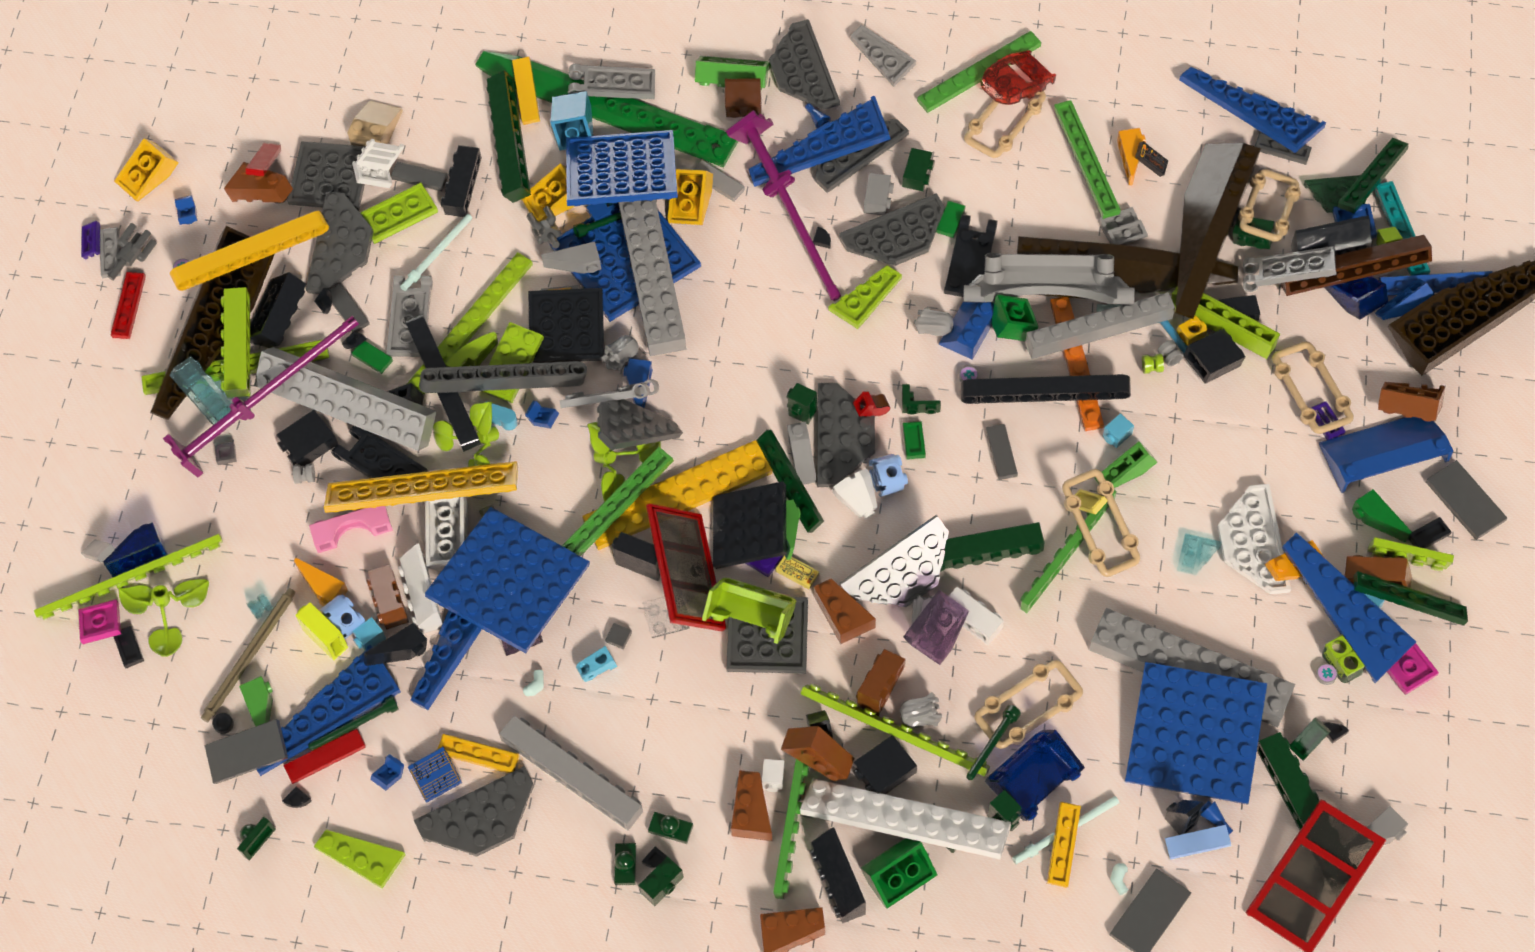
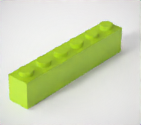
M1178 286L1173 291L1171 296L1175 309ZM1205 293L1195 314L1200 321L1202 320L1206 324L1207 328L1215 332L1224 328L1231 335L1235 343L1265 359H1268L1276 347L1280 333Z
M246 287L224 289V296H221V304L224 307V313H221V321L224 324V329L221 330V338L224 341V346H221V355L224 357V363H221V372L224 374V380H221V389L225 391L228 398L250 396V294Z

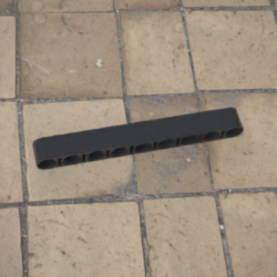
M423 314L406 320L405 323L425 368L446 367ZM437 393L463 452L481 445L459 393Z
M1124 374L967 379L961 382V401L966 404L1126 399L1131 396L1130 376Z

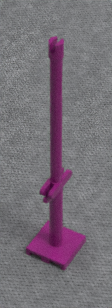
M753 110L726 130L728 137L746 145L749 142L752 143L770 178L762 189L764 194L771 198L779 194L826 287L830 299L836 301L841 297V294L831 279L786 190L789 185L794 183L795 178L790 176L792 174L790 170L782 173L778 172L760 137V134L774 124L771 118L766 119L764 115H757Z
M353 316L349 317L340 327L243 402L239 397H235L232 400L233 403L229 405L231 411L186 447L170 434H167L163 440L172 447L171 451L182 461L180 462L181 465L197 478L200 477L203 471L192 458L195 453L237 420L246 421L247 419H253L255 417V414L251 411L253 406L343 335L353 330L359 323Z

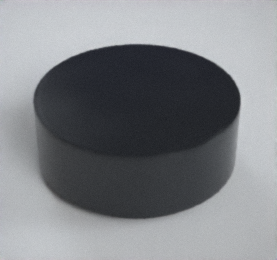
M220 713L214 717L212 725L216 732L226 734L232 730L234 721L229 714Z

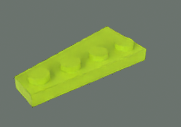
M887 265L872 275L867 282L855 287V290L850 294H845L841 297L840 301L828 306V311L856 329H859L902 279V274Z
M325 830L314 845L316 850L383 889L406 855L402 851Z

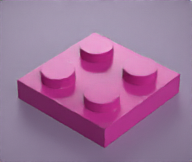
M117 599L78 609L79 633L82 644L121 634L120 609Z
M1416 643L1387 671L1405 695L1439 674Z

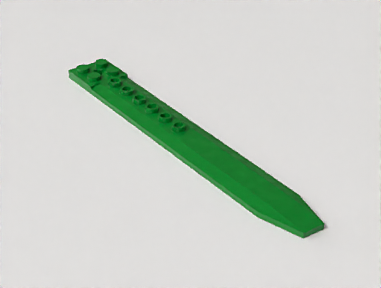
M483 51L475 64L476 67L489 76L496 75L502 71L507 72L514 79L515 89L517 90L512 60L523 57ZM531 61L536 97L552 103V97L568 94V86L571 83L584 84L582 79L573 80L566 73ZM588 96L593 119L630 133L673 130L675 150L723 168L738 143L737 140L728 137L727 133L723 130L709 125L705 126L633 98ZM712 144H718L719 147L712 148Z

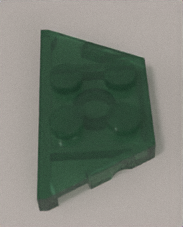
M1360 175L1305 180L1304 187L1311 190L1315 200L1322 205V208L1327 213H1333V207H1338L1339 200Z

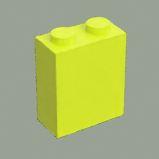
M311 602L298 610L295 616L302 630L333 661L348 649L341 631Z

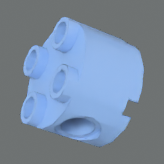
M889 454L869 461V466L873 468L869 470L872 483L876 492L880 491L878 494L880 497L904 490V485L908 484L906 474L902 473V460L899 455Z
M342 594L327 603L320 611L341 631L344 639H346L353 633L354 629L365 622V619L359 612L352 609L353 603Z

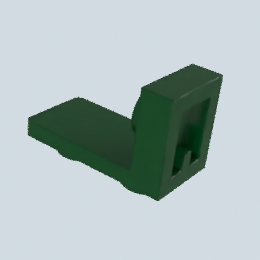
M902 384V413L914 415L917 413L935 414L940 412V400L914 401V391H910V384Z

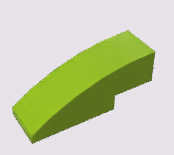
M496 333L485 334L463 346L445 363L446 367L480 366L499 343Z

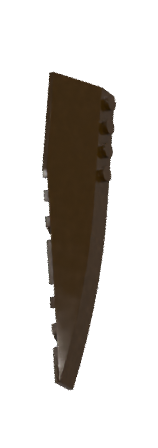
M1246 143L1205 145L1184 194L1176 314L1194 319L1257 164L1261 148Z
M226 226L219 237L214 251L247 239L250 236ZM275 254L200 284L150 411L151 414L169 420L221 352V346H224V341L221 338V330L224 329V324L221 321V313H224L221 296H224V289L246 287L250 294L251 313Z
M1018 236L1017 254L1114 256V276L1120 277L1129 288H1134L1135 292L1138 291V293L1167 291L1170 288L1177 287L1180 253L1128 245ZM1217 261L1208 284L1238 283V266ZM1038 294V295H1044V296H1056V297H1068V298L1088 299V298H1082V297H1076V296H1068V295Z
M1535 260L1523 262L1522 265H1514L1490 273L1483 278H1475L1468 283L1457 284L1453 288H1445L1390 323L1388 327L1408 363L1423 376L1535 300Z

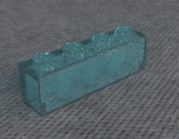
M189 357L173 368L170 374L171 378L212 425L231 411L229 405L232 403L227 399L225 392L214 384L212 377L202 370L198 361Z

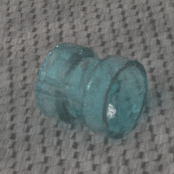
M263 593L257 596L258 601L251 600L246 603L257 620L262 617L264 610L269 612L273 609V606Z

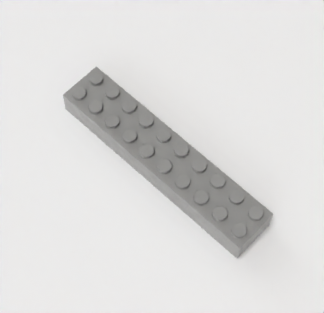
M656 200L618 202L649 355L655 356L687 350Z
M274 347L261 351L254 386L262 388L300 357ZM309 362L271 392L417 451L429 445L437 412L312 362Z
M1108 608L1103 613L1089 651L1141 672H1144L1145 662L1267 683L1262 721L1275 727L1279 726L1295 687L1294 683Z

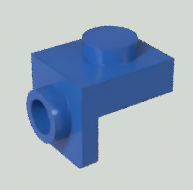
M191 195L175 199L180 225L192 224L198 221L197 209Z
M534 400L525 413V416L534 426L550 429L559 415L556 409L541 407Z
M389 754L386 756L385 764L371 774L370 780L386 791L402 778L404 764Z

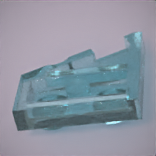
M1185 533L1177 571L1197 575L1214 553L1221 548V542Z

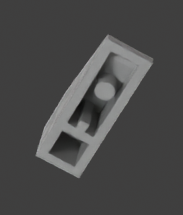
M595 242L541 255L545 268L583 274L601 270L600 258Z
M806 422L787 425V435L796 473L803 485L817 482Z
M1389 806L1367 828L1386 839L1384 844L1386 845L1390 844L1394 839L1399 841L1407 833L1405 829L1408 823ZM1359 834L1346 848L1350 854L1370 849L1373 842Z

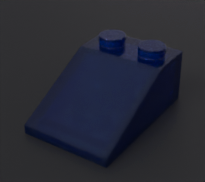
M1372 276L1324 287L1347 313L1359 320L1388 303L1386 284Z
M152 522L150 524H143L130 533L103 563L111 576L115 577L168 555L162 537Z

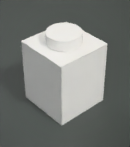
M764 759L762 786L766 791L777 792L778 790H783L784 760Z

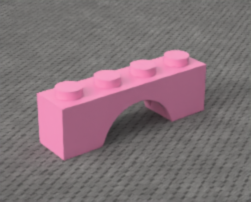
M385 506L353 510L351 513L336 515L331 519L319 520L309 525L318 553L337 548L340 537L346 531L353 528L366 529L374 536L393 531Z

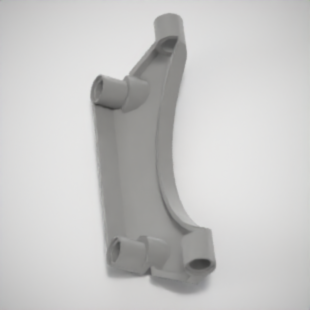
M987 253L985 255V274L978 275L969 285H964V302L995 301L996 295L1015 297L1051 294L1088 298L1106 304L1134 305L1135 290L1134 288H1129L1120 277L1114 276V256L1109 254Z

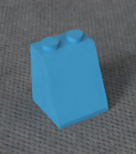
M587 91L552 97L550 123L560 151L566 150V138L594 136L591 103Z

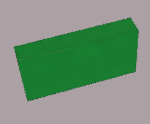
M948 201L936 233L954 238L960 224L961 215L964 214L966 206Z
M366 341L357 346L352 352L353 357L380 374L393 362L392 357Z
M922 421L903 423L906 459L926 458Z

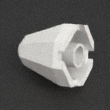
M867 469L854 473L855 476L843 479L833 487L832 491L835 497L859 518L865 517L867 519L875 514L874 510L877 509V502L871 475Z

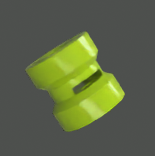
M1155 354L1154 356L1142 355V370L1144 374L1151 371H1156L1157 373L1164 371L1162 354Z

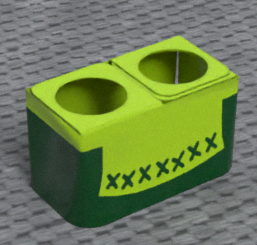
M1343 635L1325 644L1322 656L1328 664L1335 667L1337 677L1342 683H1348L1363 674L1365 665ZM1340 644L1345 652H1335L1332 645ZM1350 657L1357 668H1346L1344 659Z

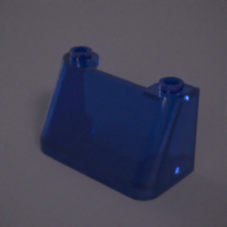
M1041 730L991 773L985 782L997 795L1005 790L1022 807L1021 819L1023 821H1030L1038 815L1037 805L1063 781H1075L1081 776L1080 772L1085 767L1056 730Z

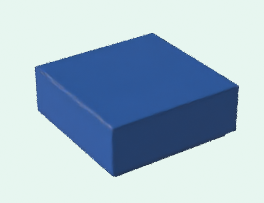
M605 203L591 204L586 207L594 221L611 215V211Z

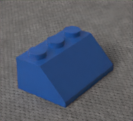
M963 301L953 318L951 332L942 337L939 345L973 360L992 327L994 303Z

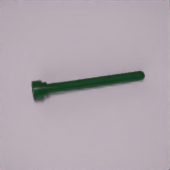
M618 212L589 224L578 223L573 225L574 234L577 239L586 237V234L591 230L621 220V214Z
M390 696L384 699L385 701L382 702L381 706L311 742L308 745L309 750L313 751L385 712L393 713L399 710L394 698Z
M1013 705L1006 707L1003 712L1002 722L967 773L966 778L971 781L975 778L1008 726L1018 720L1021 712L1017 707Z

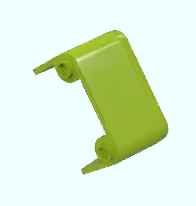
M722 578L709 590L702 620L706 621L711 616L716 621H724V619L731 617L766 628L765 632L768 633L770 638L774 639V643L778 644L786 633L795 609L796 599L732 578Z

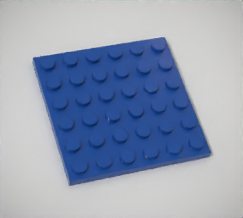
M673 130L566 138L567 206L678 198Z
M618 202L608 207L611 215L620 212ZM658 211L673 283L700 268L701 262ZM591 217L582 222V224H589L594 222ZM622 219L591 230L586 234V237L577 239L572 228L560 237H557L560 244L558 248H553L550 244L554 251L595 242L600 258L601 270L584 274L571 273L583 289L603 288V312L609 322L639 305Z
M490 507L425 592V597L526 654L587 570L590 561Z
M1145 662L1125 782L1248 805L1267 683Z

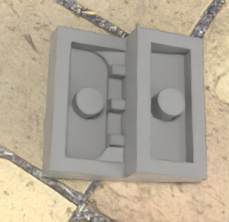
M1133 207L1121 210L1120 215L1105 219L1100 217L1098 220L1110 244L1124 245L1148 237L1142 221L1138 220Z

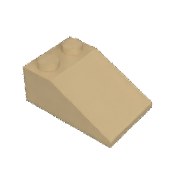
M369 101L354 117L347 132L351 145L367 146V140L370 141L371 139H375V142L388 144L403 109Z

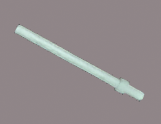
M466 214L416 270H412L408 274V278L400 286L402 290L406 291L421 278V274L472 220L471 215Z
M1114 796L1080 816L1078 827L1119 803L1118 798ZM1055 832L1035 844L1031 843L1026 846L1025 850L1012 857L1014 863L1018 864L1028 857L1032 858L1039 854L1038 851L1053 843Z

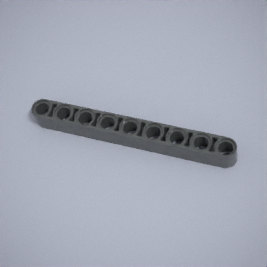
M573 361L426 368L421 372L419 388L424 393L581 386L585 381L587 366L583 362Z

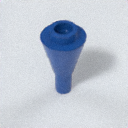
M810 103L805 106L816 128L831 122L830 116L815 109Z
M1208 801L1205 803L1201 816L1216 826L1226 825L1228 834L1233 832V829L1224 821L1225 819L1216 802L1211 803Z

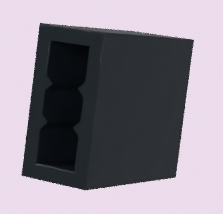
M1224 328L1188 345L1183 354L1205 384L1240 367L1246 357Z
M312 410L276 435L279 440L277 443L278 447L282 452L286 451L289 454L287 458L292 465L305 466L310 464L338 444L335 435L315 410Z
M621 532L619 537H616L612 543L616 565L658 581L660 572L654 545Z
M893 735L853 762V774L859 781L862 779L866 785V790L876 792L877 794L889 793L917 773V765Z

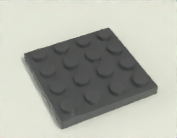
M301 141L291 183L293 190L288 195V204L323 208L326 192L344 193L359 211L365 184L357 183L352 163L357 161V155H361V149L366 146Z
M792 597L796 599L795 609L786 633L778 644L774 643V639L768 636V633L765 632L766 628L729 617L727 672L806 674L808 597Z

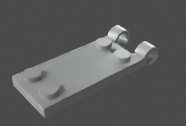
M572 64L569 67V77L573 80H579L584 77V84L571 83L568 86V94L587 91L588 96L655 99V69Z
M1334 246L1258 258H1246L1243 261V271L1248 275L1243 279V288L1248 292H1253L1258 289V286L1336 275ZM1252 264L1254 267L1249 268L1247 265ZM1259 269V275H1253ZM1247 282H1254V284L1249 285Z
M395 275L387 355L392 357H421L405 321L423 314L428 325L430 295L433 286L432 276L421 277V288H408L404 291L400 286L405 281V276Z
M650 379L638 384L625 385L614 391L584 395V392H576L566 395V399L560 400V407L566 408L635 397L641 399L648 395L656 394L659 390V384L656 380ZM648 382L654 385L653 392H650V388L647 385Z

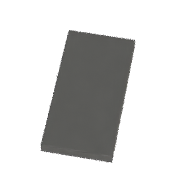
M1457 460L1426 480L1427 485L1475 540L1507 520V516Z
M277 719L204 745L213 784H218L288 759L280 721Z
M1156 868L1109 935L1132 952H1151L1192 892Z

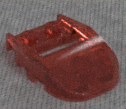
M1029 50L1008 54L992 64L984 72L980 84L982 89L994 101L1000 104L1012 105L1019 103L1023 98H1033L1037 92L1044 91L1048 83L1053 85L1056 74L1050 73L1031 55L1032 51ZM1008 64L1017 65L1032 82L1027 83Z

